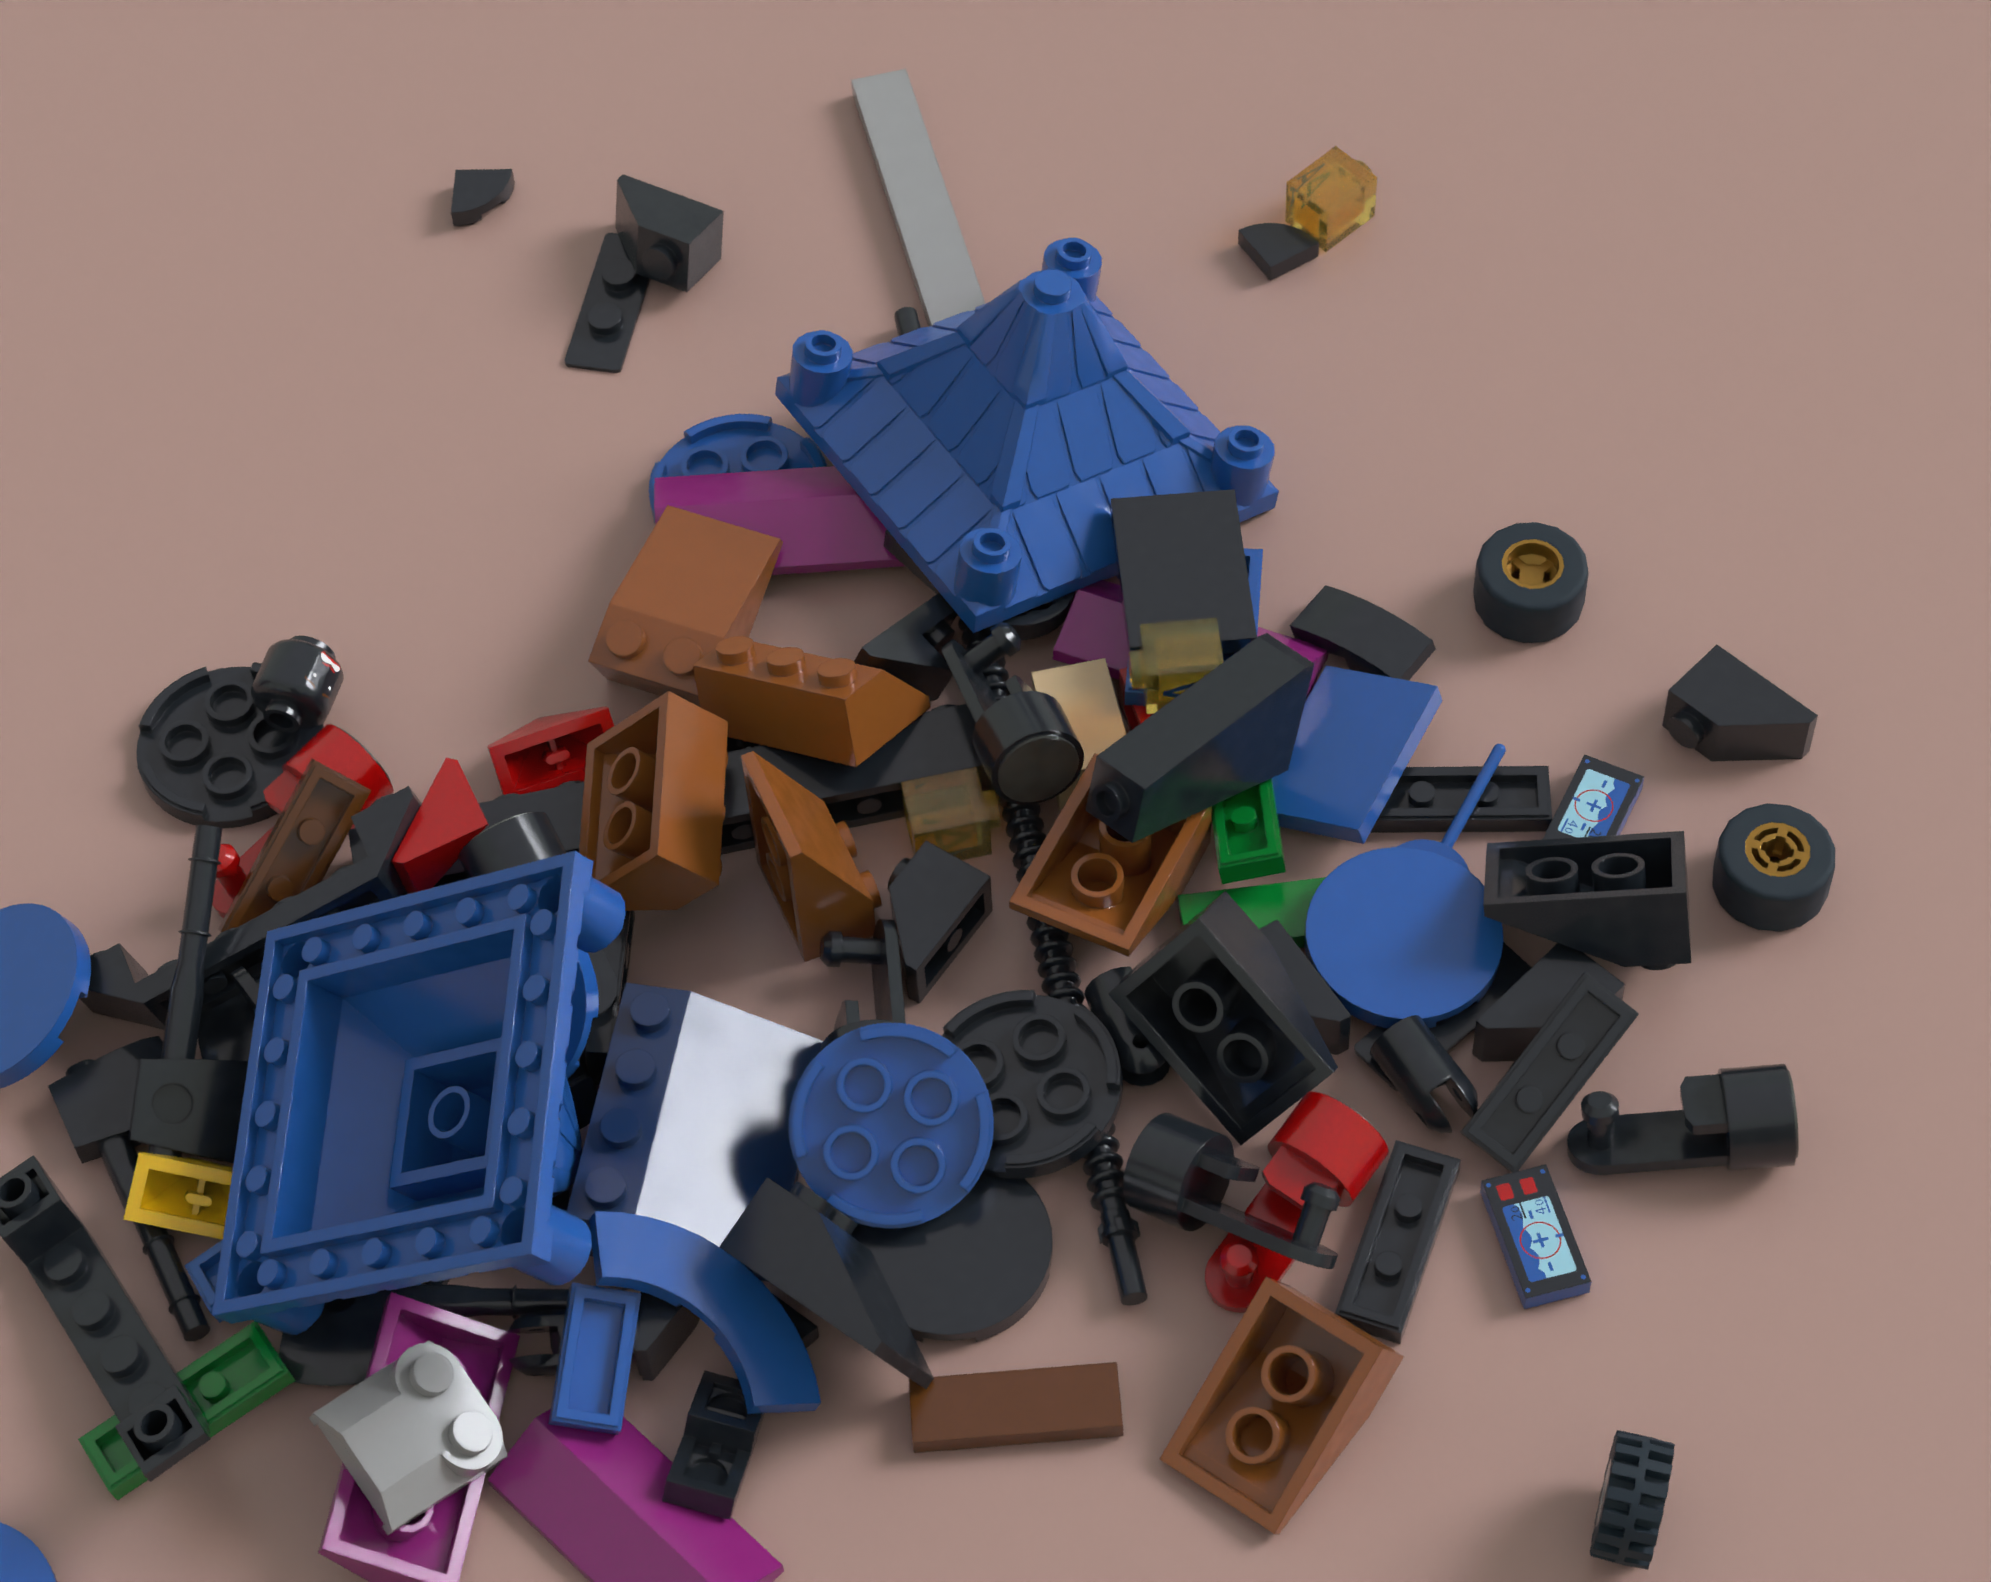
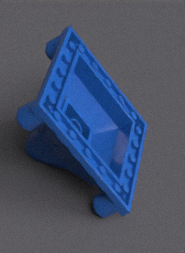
M1079 238L1056 240L1048 245L1044 252L1041 271L1031 273L992 301L976 307L975 310L962 312L935 322L930 327H922L892 338L890 342L879 343L853 353L850 344L844 338L830 331L819 330L800 336L793 344L790 373L777 377L776 397L973 633L1117 574L1118 566L1111 520L1112 498L1235 489L1240 522L1269 511L1276 506L1279 490L1269 480L1275 455L1274 444L1270 437L1261 430L1246 425L1228 427L1220 432L1206 416L1200 413L1197 405L1177 384L1170 380L1167 372L1148 352L1141 348V344L1120 321L1112 316V312L1097 297L1102 257L1095 247Z
M576 851L267 931L212 1316L231 1324L253 1320L284 1334L297 1335L306 1331L320 1317L325 1303L335 1299H348L374 1294L381 1290H395L420 1285L423 1282L442 1281L467 1276L470 1273H483L509 1267L549 1285H563L572 1281L582 1271L589 1259L592 1247L591 1232L587 1224L580 1218L552 1205V1197L569 1191L574 1185L582 1155L581 1134L572 1093L566 1077L567 1063L565 1055L569 1047L573 1009L571 999L575 990L578 949L585 953H590L606 948L620 934L626 915L625 901L621 894L592 877V860Z

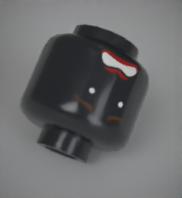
M294 636L287 640H281L269 647L251 687V696L255 706L263 713L265 721L272 727L284 732L312 729L326 721L342 685L344 675L340 664L336 660L335 653L328 645L313 637Z

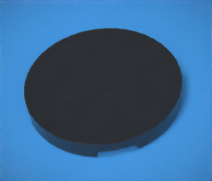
M254 662L251 667H228L207 671V668L203 667L194 670L165 688L147 708L139 724L140 735L136 751L137 767L147 792L156 804L168 814L192 825H209L220 828L242 827L278 814L268 805L263 790L283 773L282 766L323 729L324 724L312 729H298L295 732H284L269 725L265 721L263 713L255 706L251 696V687L262 663Z
M1035 990L1007 991L983 998L969 1005L951 1018L943 1027L944 1033L942 1036L959 1047L973 1062L985 1082L991 1099L994 1133L991 1151L982 1172L983 1174L1007 1179H1025L1057 1172L1074 1164L1092 1151L1111 1128L1122 1099L1123 1076L1115 1043L1107 1028L1083 1005L1077 1007L1061 999L1036 995Z
M982 1173L974 1187L958 1204L932 1220L904 1228H878L857 1223V1227L851 1234L853 1238L872 1251L915 1340L923 1342L924 1338L944 1341L975 1338L976 1342L997 1335L1013 1326L1029 1312L1040 1298L1049 1279L1053 1252L1050 1219L1040 1196L1026 1179H1007Z

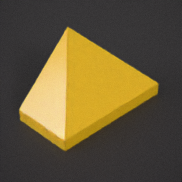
M139 1152L123 1220L223 1240L233 1168L202 1159Z

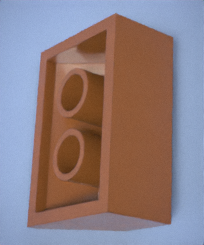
M734 636L720 641L714 650L692 665L700 707L728 721L727 737L854 767L860 765L931 708L929 696L882 669L855 664L853 660L847 658L832 659L804 653L802 649L797 647L781 648L753 642L751 638L746 636Z
M670 691L656 698L587 744L579 853L593 861V878L621 894L625 901L626 911L678 910L717 887L722 873L721 844L722 826L725 818L724 790L725 772L728 764V721Z

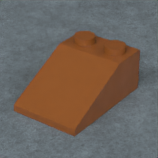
M667 505L611 599L588 662L607 680L659 696L670 691L700 707L692 665L714 650L716 645L726 638L734 636L749 637L783 541L773 536Z
M754 751L741 755L757 863L804 962L820 957L821 938L828 931H841L842 935L846 937H872L876 926L874 909L881 907L882 901L870 871L866 870L859 873L852 859L857 857V849L846 822L841 821L835 824L822 799Z
M1094 753L1009 900V908L1129 957L1176 901L1178 895H1181L1209 846L1211 842L1212 806L1131 843L1085 810L1096 757L1098 756V754Z
M1265 1277L1162 1453L1160 1460L1267 1530L1279 1535L1368 1419L1404 1356L1290 1285Z

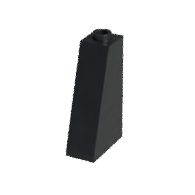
M1268 633L1258 636L1096 757L1085 810L1131 843H1134L1288 771L1314 663Z

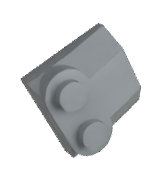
M430 1340L408 1348L396 1361L318 1409L309 1417L314 1426H319L384 1523L382 1528L387 1535H390L490 1471L507 1457L503 1442V1432L498 1419L455 1356L444 1347L436 1345Z

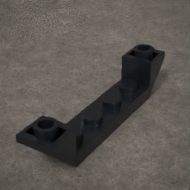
M409 786L394 794L377 799L370 807L351 817L368 857L355 864L339 868L328 879L296 896L282 899L269 911L239 927L225 930L207 944L201 1015L241 993L230 975L240 966L246 969L254 981L261 977L267 931L407 894L392 863V859L422 804ZM120 943L107 950L90 955L91 978L86 998L79 999L93 1013L165 1030L170 988L178 959L163 964L155 973L148 976L147 971Z
M34 1155L0 1178V1236L28 1268L120 1421L115 1426L144 1476L151 1482L211 1439L209 1423L97 1242Z

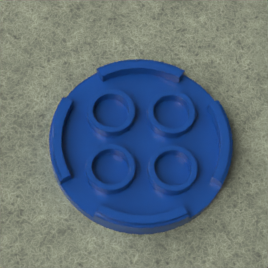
M733 414L712 418L683 432L684 438L677 442L660 462H655L649 480V500L652 516L655 522V478L827 467L822 452L810 437L804 438L793 430L773 423L772 417L757 414Z
M1390 847L1359 854L1339 865L1322 881L1310 902L1307 912L1304 947L1307 959L1350 1015L1383 1028H1390L1395 1023L1409 1016L1419 1015L1428 1028L1436 1027V1022L1460 1013L1474 1002L1478 1003L1487 993L1495 979L1500 964L1503 948V927L1501 922L1484 917V885L1469 870L1457 862L1431 851L1410 847Z
M24 903L0 909V1089L12 1085L33 1073L60 1048L64 1041L58 1036L69 1021L78 998H86L89 990L91 958L83 934L71 921L61 914L40 904Z
M904 1023L867 1025L850 1031L827 1045L813 1058L799 1079L793 1094L789 1113V1138L793 1157L799 1171L812 1191L854 1222L878 1228H904L919 1225L942 1215L958 1204L970 1192L981 1176L989 1158L994 1133V1116L989 1092L982 1076L969 1057L959 1047L938 1033L923 1027Z

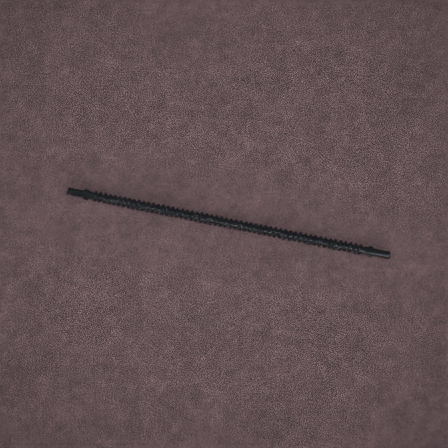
M903 307L895 312L894 318L898 336L921 328L917 311L914 308ZM959 618L958 626L963 631L961 640L966 646V651H969L989 636L981 631L973 633L963 620ZM1004 656L983 671L997 701L1011 695L1005 684V681L1009 679V673L1004 669L1006 664ZM999 797V804L1004 808L1002 818L1008 823L1005 832L1011 838L1009 848L1014 853L1012 862L1014 867L1018 869L1016 879L1020 883L1047 836L1042 832L1044 822L1039 817L1041 808L1039 804L1017 805ZM1028 917L1026 924L1028 929L1033 931L1030 940L1032 945L1037 947L1034 951V957L1040 963L1037 972L1044 979L1041 984L1042 991L1049 997L1061 999L1077 1007L1082 1006L1085 995L1078 988L1081 978L1075 973L1077 968L1076 959L1071 957L1074 950L1073 945L1067 941L1070 933ZM1113 1122L1104 1138L1092 1151L1083 1157L1086 1161L1082 1168L1084 1173L1090 1176L1086 1186L1090 1192L1094 1193L1090 1203L1094 1209L1101 1213V1225L1097 1231L1100 1244L1103 1243L1104 1246L1109 1248L1121 1303L1131 1306L1144 1302L1148 1295L1135 1244L1137 1238L1140 1237L1138 1222L1131 1218L1130 1211L1126 1206L1127 1203L1123 1193L1124 1172L1120 1170L1124 1160L1121 1155L1116 1153L1120 1143L1117 1138L1112 1136L1116 1130Z

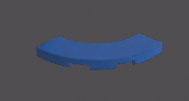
M594 1211L589 1219L596 1286H616L634 1289L667 1301L675 1307L682 1305L698 1316L715 1333L714 1340L730 1361L744 1394L747 1414L805 1412L817 1409L821 1404L816 1375L808 1352L795 1325L765 1284L744 1264L716 1244L675 1224L648 1216L624 1212Z

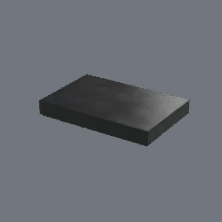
M1235 489L1111 499V520L1130 661L1237 653L1257 638Z

